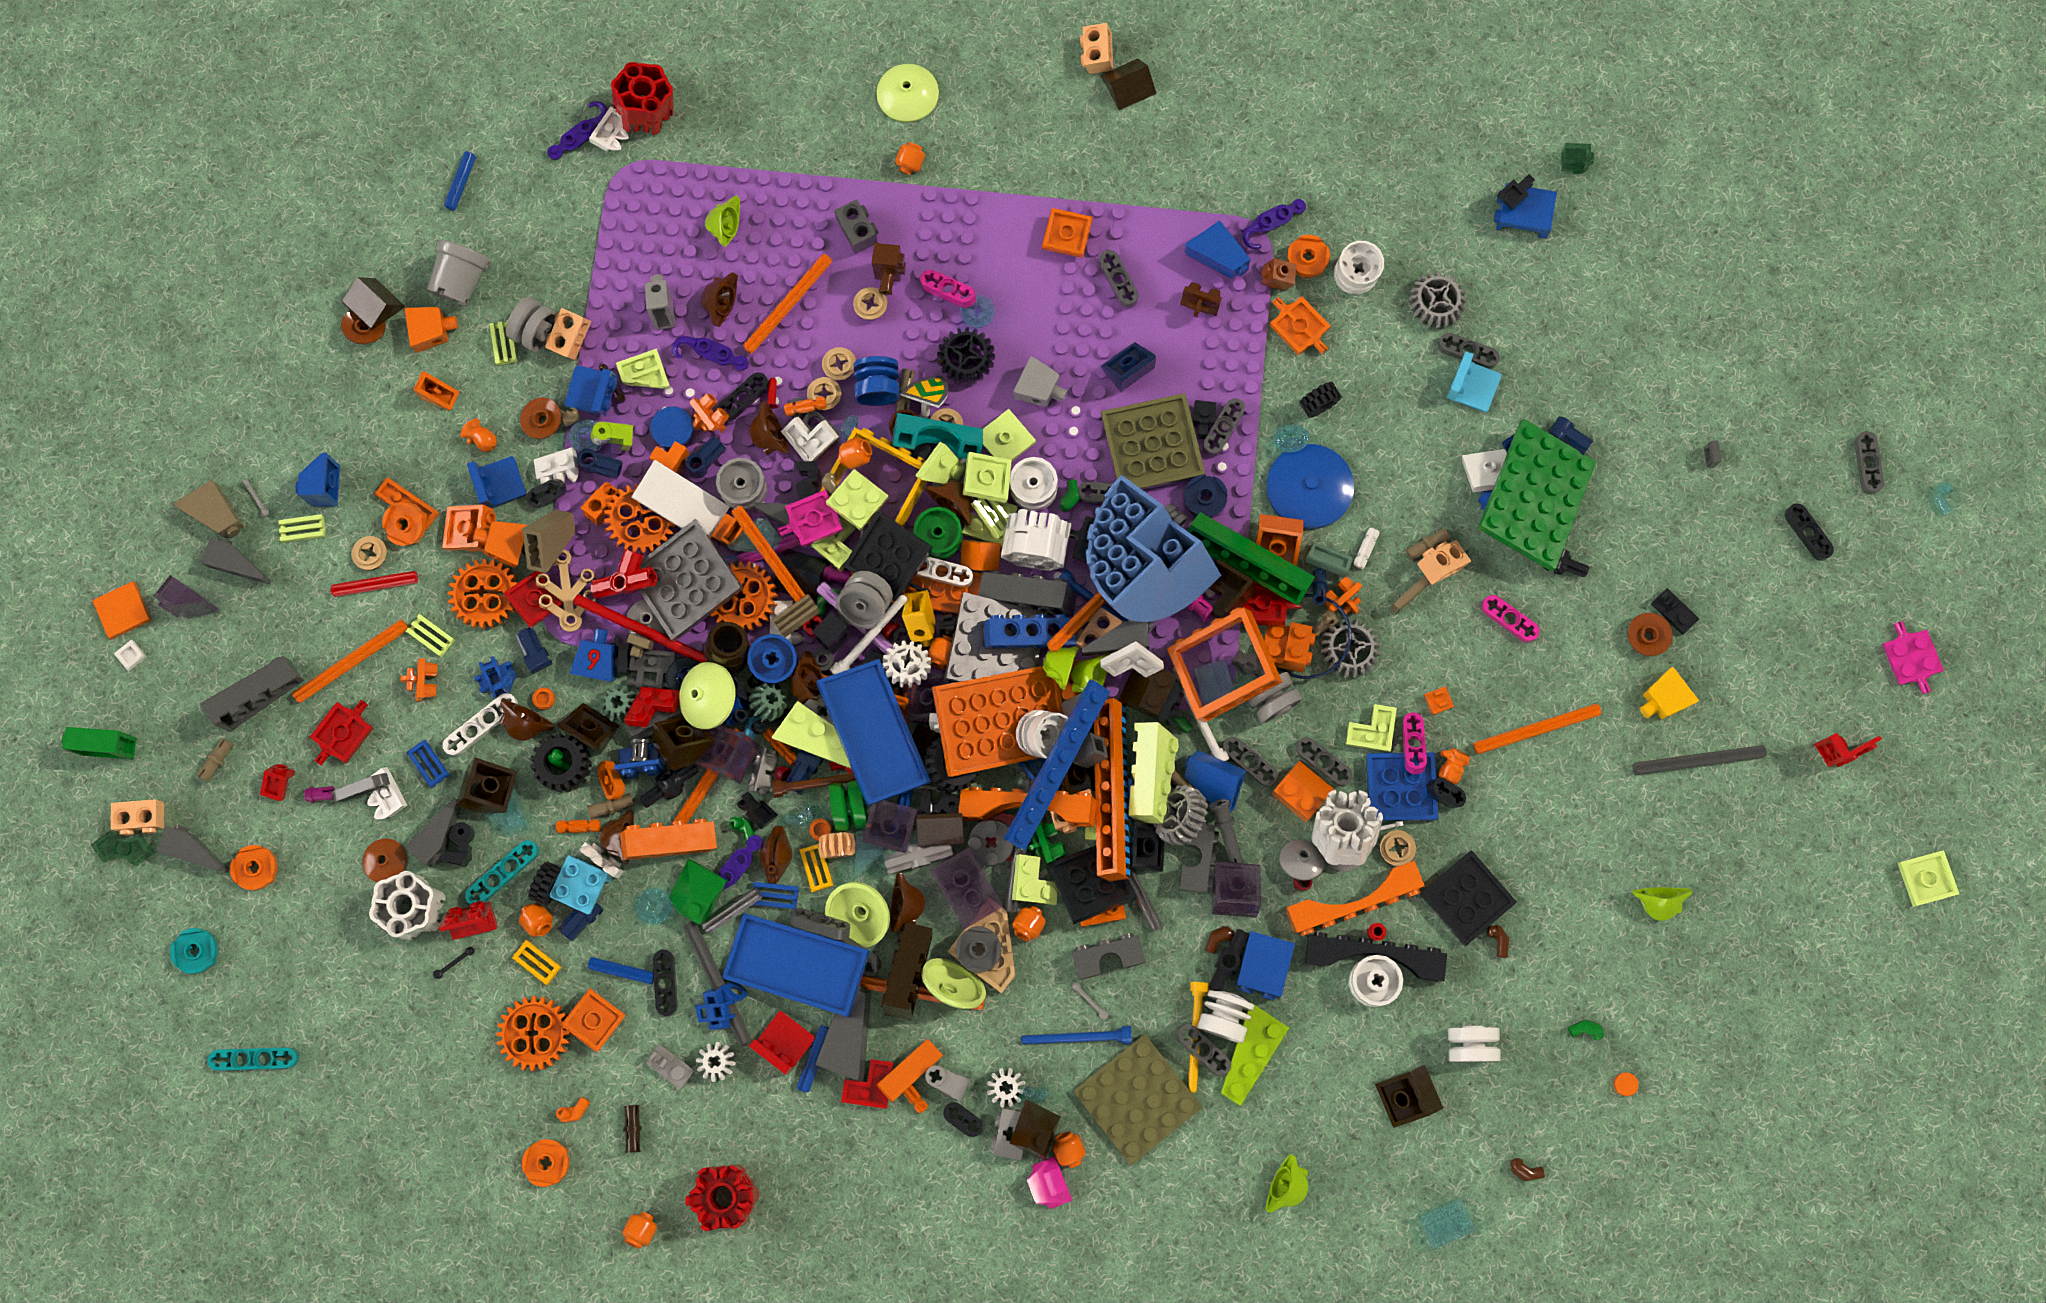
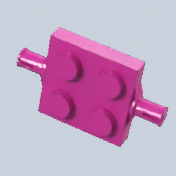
M823 490L785 506L790 524L777 528L780 536L782 537L793 532L798 537L803 548L842 532L843 528L839 521V514L826 504V501L829 499L827 491Z
M1903 621L1893 624L1898 637L1882 645L1898 685L1909 682L1918 683L1922 695L1932 692L1926 679L1931 675L1943 672L1944 669L1928 630L1907 633Z

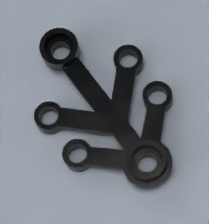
M752 674L748 678L747 683L751 688L755 689L762 684V681L756 679L758 684L754 683L753 678L756 679V677ZM732 676L735 685V696L751 704L748 699L752 694L741 689L738 679ZM774 684L776 690L781 689L779 685ZM786 707L783 710V715L771 722L769 720H756L751 725L752 732L760 735L766 729L780 726L784 721L783 717L786 718L791 709ZM737 709L732 714V720L736 724H741L746 719L755 717V710ZM737 714H740L742 719L738 718ZM756 724L761 726V730L757 728Z

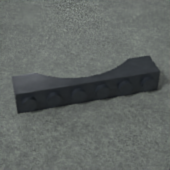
M1314 932V936H1308L1305 964L1328 967L1350 956L1381 955L1400 963L1411 971L1417 979L1435 982L1445 981L1447 953H1441L1440 948L1427 947V951L1418 950L1417 945L1405 944L1404 948L1395 947V942L1382 941V945L1373 944L1372 939L1359 938V942L1350 941V937L1344 935H1337L1335 939L1328 938V934L1322 932Z

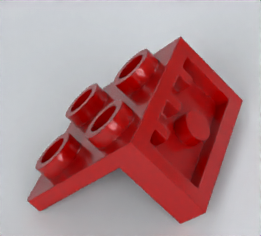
M1835 733L1814 745L1828 767L1836 764L1839 768L1859 758L1858 756L1877 748L1876 742L1882 740L1879 735L1848 750L1845 739L1839 736L1838 733Z
M477 901L465 908L460 906L450 908L439 925L440 932L449 930L452 940L496 930L498 926L491 901L486 903Z
M779 1011L758 1040L754 1039L749 1047L782 1073L789 1075L814 1042L815 1036L784 1012Z

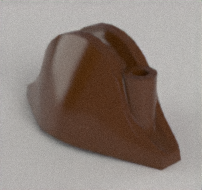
M734 272L724 278L715 277L713 282L705 287L701 295V304L709 312L712 323L717 327L722 325L735 303L738 275Z
M767 401L761 402L758 415L751 423L749 430L752 442L757 447L762 448L766 455L776 450L784 454L789 453L787 441L781 432L782 427Z
M951 481L943 486H928L924 489L938 505L954 512L960 522L967 527L971 525L970 511L973 509L971 503L974 501L972 496L963 495L964 484L962 482Z
M804 651L791 676V692L794 696L798 697V701L801 704H805L809 699L818 701L821 696L816 682L824 677L812 652Z
M502 698L500 705L504 713L499 723L505 726L507 733L512 738L526 741L542 731L553 730L555 727L554 723L538 713Z
M632 810L627 811L617 820H610L600 835V843L606 852L621 858L624 864H629L630 860H623L620 833L626 830L627 826L634 825V813Z
M775 826L763 842L759 852L761 866L770 884H777L792 860V848L783 826Z
M898 872L892 894L891 932H898L906 922L916 924V919L922 914L925 907V899L922 892L910 885L903 873Z

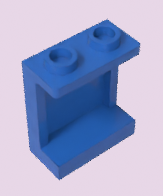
M1531 187L1527 190L1529 193L1528 197L1513 211L1497 197V203H1500L1499 210L1496 209L1494 215V222L1497 223L1496 230H1501L1503 226L1539 232V238L1547 239L1551 232L1557 192Z
M1250 931L1235 986H1239V991L1247 994H1253V991L1262 993L1261 997L1275 1001V997L1280 998L1295 943Z

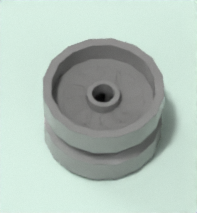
M526 297L512 311L507 321L506 335L516 343H522L528 350L538 352L546 346V338L554 327V319L557 312L548 306H542L541 302L532 297Z
M748 458L731 459L722 465L717 473L716 485L723 501L730 506L729 508L734 509L737 506H742L748 512L755 510L754 502H764L767 496L768 485L761 468L756 462Z
M858 571L850 576L836 599V607L838 613L851 625L859 628H872L881 621L885 611L892 602L893 593L889 584L879 575L869 571Z
M1288 672L1279 674L1283 683L1248 700L1251 707L1263 705L1256 713L1261 724L1284 715L1303 701L1304 698L1298 689L1286 691L1293 683Z

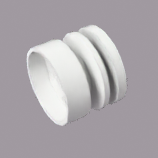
M1368 241L1350 243L1343 249L1334 267V278L1337 285L1349 294L1360 295L1368 292L1374 287L1384 269V257L1381 250L1375 244ZM1357 268L1360 269V272L1357 274L1354 272Z
M1032 710L1026 713L1019 720L1016 728V740L1019 747L1028 755L1047 759L1068 717L1060 713L1044 710Z
M1209 990L1207 996L1216 1000V1003L1205 1001L1204 1005L1212 1009L1213 1013H1202L1197 1028L1224 1039L1243 1043L1247 1028L1239 1024V1019L1250 1020L1251 1016L1243 1013L1242 1010L1253 1011L1255 1005L1229 992Z

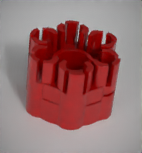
M629 62L619 72L617 77L612 80L613 109H616V112L621 115L623 129L631 133L630 125H633V131L637 132L640 131L642 125L644 132L649 134L651 127L652 135L658 134L660 129H662V121L670 119V115L673 116L674 114L673 87L664 74L663 68L657 64Z
M735 1164L719 1167L711 1166L699 1170L697 1173L699 1177H696V1186L686 1196L685 1203L686 1206L691 1207L690 1210L697 1213L698 1223L701 1222L702 1224L700 1228L704 1231H711L718 1228L736 1229L744 1226L748 1222L749 1215L760 1196L759 1189L754 1185L746 1169L742 1165ZM723 1186L729 1188L732 1192L733 1200L729 1207H722L716 1201V1193Z

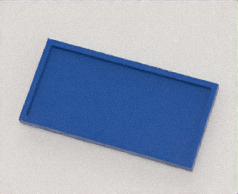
M880 659L817 680L816 684L867 807L931 782Z
M743 913L722 978L849 1017L870 951Z

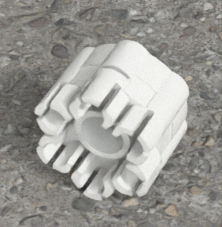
M1020 509L1018 513H1009L1001 558L1016 566L1053 571L1063 568L1071 523L1060 520L1058 515L1050 513L1048 526L1046 527L1047 513H1040L1038 524H1036L1038 513L1030 511L1027 524L1028 510Z
M1336 790L1328 793L1325 806L1316 813L1311 839L1329 864L1362 865L1366 862L1372 848L1377 843L1383 815L1381 812L1378 813V809L1375 807H1370V798H1368V794L1364 791L1359 790L1357 799L1356 791L1350 793L1347 800V794L1341 791L1338 794V799H1335Z
M403 871L386 880H381L375 885L369 916L372 921L378 923L392 937L411 941L413 940L412 937L416 938L423 931L431 932V930L436 931L439 928L440 923L437 920L441 919L437 910H440L444 905L440 901H445V895L442 891L432 888L427 880H424L425 877L409 871ZM410 897L412 900L411 910L406 914H402L400 905L405 898Z

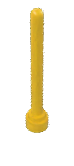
M1190 982V991H1192V996H1194L1192 1025L1196 1028L1202 1014L1203 997H1206L1209 983ZM1190 1054L1188 1089L1193 1094L1197 1091L1199 1061Z

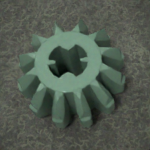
M766 683L756 687L748 699L751 702L749 709L755 710L754 716L760 715L761 721L768 719L769 722L782 716L783 710L787 706L784 702L787 696L780 694L782 688L776 690L774 684L768 686Z
M614 685V692L608 688L606 692L609 695L607 697L601 696L605 703L600 704V708L605 710L603 712L605 717L610 716V721L615 722L618 718L619 722L623 723L624 716L627 715L636 699L633 698L635 693L633 691L628 692L627 686H623L620 690L618 685ZM620 699L623 702V705L621 707L618 705L617 708L615 706V702H620Z

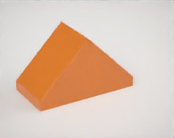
M425 371L421 372L413 389L422 400L451 411L460 393Z

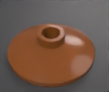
M351 311L347 312L341 321V329L344 336L357 344L376 342L383 336L386 329L384 321L373 330H370Z
M536 398L523 408L520 416L521 428L531 438H548L560 426L562 419L561 410L557 403L549 398ZM546 418V421L541 424V420Z
M1655 613L1638 615L1631 621L1627 631L1628 640L1632 648L1645 656H1657L1665 652L1669 648L1673 637L1670 624L1665 618ZM1646 632L1651 634V640H1647L1644 637Z
M387 838L379 839L370 844L365 850L362 859L365 874L375 882L400 874L407 865V854L403 846L399 842ZM381 856H385L386 858L383 864L379 863V859Z

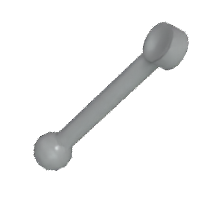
M247 478L244 479L243 483L259 506L261 515L267 517L269 510L264 508Z
M1073 983L1072 989L1078 991L1099 1013L1101 1019H1107V1011L1101 1010L1081 989L1080 983Z

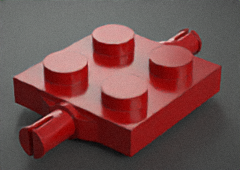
M1254 583V594L1242 608L1252 612L1257 625L1285 626L1287 610L1301 609V602L1297 606L1259 583Z
M360 699L353 710L344 707L338 702L335 703L309 737L318 743L322 749L314 760L322 766L331 755L346 764L374 729L361 716L368 706L366 702Z

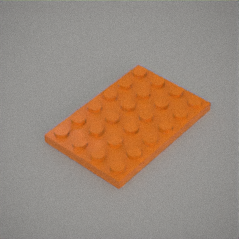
M1043 666L932 687L948 777L1038 758L1024 753L1019 747L1016 740V728L1019 720L1032 710H1044L1063 714L1060 686L1053 678L1046 676L1047 673Z

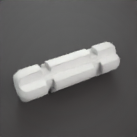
M1374 528L1368 529L1366 538H1364L1357 554L1358 556H1356L1353 566L1356 568L1364 569L1367 563L1366 559L1369 558L1376 543L1375 541L1380 534L1378 530Z

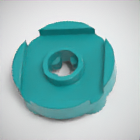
M190 928L182 931L176 941H173L170 948V958L172 963L183 972L199 974L215 965L219 949L217 940L212 933L199 928ZM193 945L199 948V953H197L196 957L189 953L193 949Z

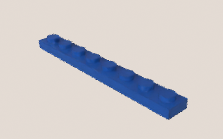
M1089 679L1003 838L1021 850L1025 851L1111 692L1096 681Z

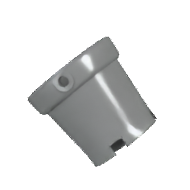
M439 239L436 243L435 252L437 254L426 290L445 300H457L459 305L468 306L473 292L483 272L488 270L491 260L470 248Z

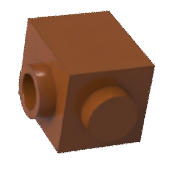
M1276 258L1267 262L1261 270L1262 285L1284 291L1295 285L1296 264Z

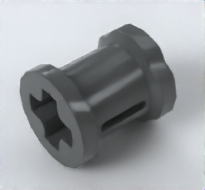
M631 739L632 758H630L629 762L650 760L648 758V745H650L651 741L648 739Z

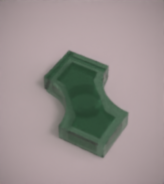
M108 831L91 844L104 863L115 858H124L132 865L138 866L155 853L141 834L130 839H121L114 835L113 832Z

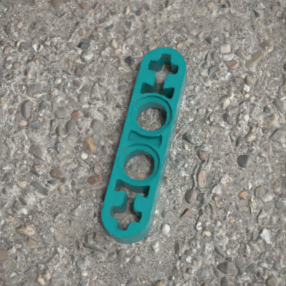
M526 840L516 846L468 888L465 893L467 903L477 902V900L472 901L474 897L472 893L473 891L480 892L483 889L480 886L482 883L490 892L487 894L486 891H483L479 895L481 898L479 901L486 903L538 857V845L533 841ZM525 846H533L531 850L533 854L531 856L526 854L521 858L525 860L524 863H522L519 858L515 857L516 853L519 856L525 853ZM509 860H515L517 863V868L513 872L506 870L505 865ZM492 875H497L500 879L496 887H490L488 884V880Z
M287 1047L214 1050L209 1054L207 1063L211 1069L218 1071L289 1069L296 1066L299 1062V1053L294 1048ZM264 1052L269 1053L271 1058L267 1065L260 1063V1056ZM288 1052L293 1057L287 1064L286 1061L277 1060L276 1056H286ZM241 1053H245L248 1057V1061L244 1066H240L237 1063V1057ZM219 1054L222 1058H230V1062H221L220 1065L215 1063L214 1060L219 1057Z

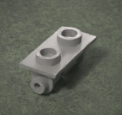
M764 747L760 748L759 752H755L753 757L755 768L748 778L747 785L750 786L748 792H754L758 789V794L766 795L767 791L770 790L773 776L767 775L765 772L766 770L774 772L778 758L776 751L768 750L766 753L767 748Z

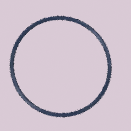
M1305 594L1304 597H1313V594ZM1326 597L1327 601L1336 606L1342 613L1348 628V642L1340 660L1329 670L1311 676L1296 675L1283 668L1278 669L1282 672H1288L1290 676L1295 678L1314 679L1330 673L1341 664L1349 651L1352 633L1346 613L1335 601Z

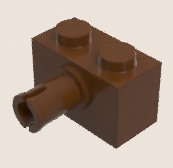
M874 243L872 267L875 279L881 280L879 293L882 295H892L893 281L900 282L901 274L905 275V254L901 253L900 245Z

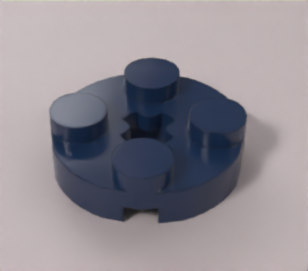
M1196 476L1189 481L1184 492L1185 506L1196 517L1200 512L1210 518L1216 517L1226 506L1227 488L1217 477ZM1201 493H1210V501H1202Z

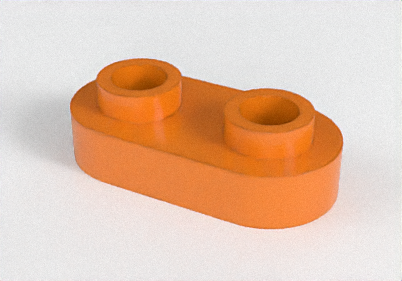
M601 761L598 765L597 775L605 796L609 800H619L625 792V784L620 774L614 770L615 763L613 761Z

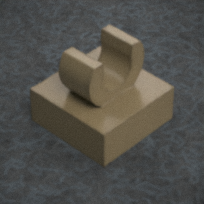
M630 633L627 642L634 644L630 655L642 658L644 648L652 650L655 643Z

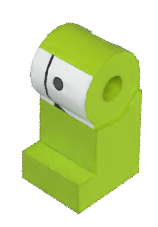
M598 422L593 426L590 437L595 444H620L622 451H630L632 447L633 425Z

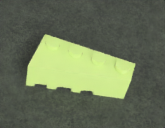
M797 701L771 738L852 769L835 727Z
M1159 722L1135 723L1134 731H1138L1137 742H1133V751L1136 752V764L1132 765L1131 770L1135 785L1130 786L1129 816L1138 822L1163 824L1164 815L1167 812V798L1171 791V777L1175 770V756L1179 748L1178 739Z

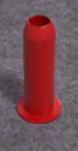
M770 378L768 381L767 403L771 409L778 408L776 404V378Z

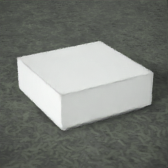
M130 640L114 653L128 671L147 657L133 640Z

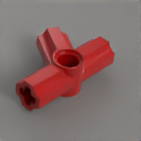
M625 549L618 571L612 576L593 580L590 585L591 593L595 599H603L624 593L632 594L637 590L656 586L658 581L657 574L653 567L640 569L644 555Z

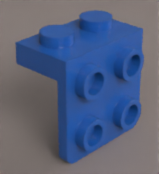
M579 365L576 366L565 405L569 408L574 407L577 410L606 417L607 411L611 407L613 391L617 386V375L607 369L599 371Z

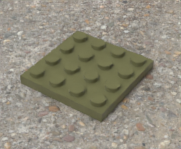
M1185 393L1101 411L1116 480L1122 475L1140 489L1145 490L1205 475Z
M1146 1034L1142 1035L1073 1091L1130 1166L1202 1108V1105Z

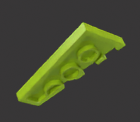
M1256 1005L1253 1011H1247V1015L1251 1016V1019L1244 1020L1243 1026L1247 1028L1244 1042H1237L1231 1060V1068L1226 1075L1221 1094L1239 1106L1245 1100L1289 1030V1027Z

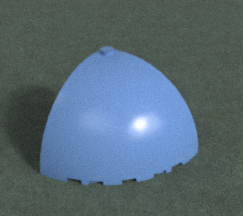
M1122 475L1112 484L1104 495L1106 499L1100 508L1097 507L1095 511L1096 518L1093 524H1090L1087 539L1089 544L1088 550H1086V559L1090 568L1091 579L1107 603L1120 615L1129 620L1149 622L1171 616L1199 598L1221 574L1203 543L1175 523L1164 505Z

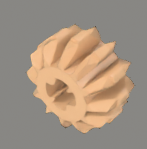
M831 833L819 837L818 850L820 851V856L824 859L850 857L856 853L857 846L855 836L852 833Z

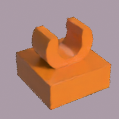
M1446 686L1424 695L1432 716L1454 707Z

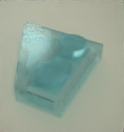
M514 786L506 813H482L509 836H513L531 827Z

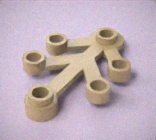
M563 550L561 554L565 555L566 559L562 561L557 558L554 562V565L559 568L562 589L553 584L545 573H541L536 577V584L564 603V610L552 603L551 596L547 594L540 596L539 606L560 619L559 623L563 630L574 632L580 628L582 624L581 615L586 609L579 606L574 609L573 600L587 583L593 581L594 573L591 569H584L581 572L580 579L571 588L568 571L571 555L567 550ZM589 573L591 578L585 579L583 575ZM540 578H545L547 582L545 584H541L538 580ZM591 590L585 591L584 597H586V595L592 594ZM543 599H548L550 603L548 605H544L541 601ZM572 617L575 619V622L569 624L566 620Z

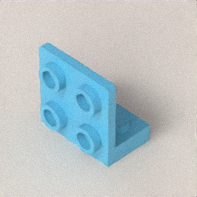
M1466 351L1460 361L1446 398L1487 413L1502 374L1471 362L1474 354Z
M568 855L549 896L581 912L591 914L605 882L611 883L613 877L602 868L575 856Z

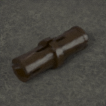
M639 1105L624 1106L625 1127H623L626 1137L625 1152H641L640 1131L642 1126H640Z

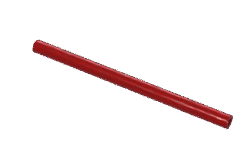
M577 594L573 601V604L679 654L692 658L699 663L706 662L705 653L678 640L674 642L669 636L580 594Z

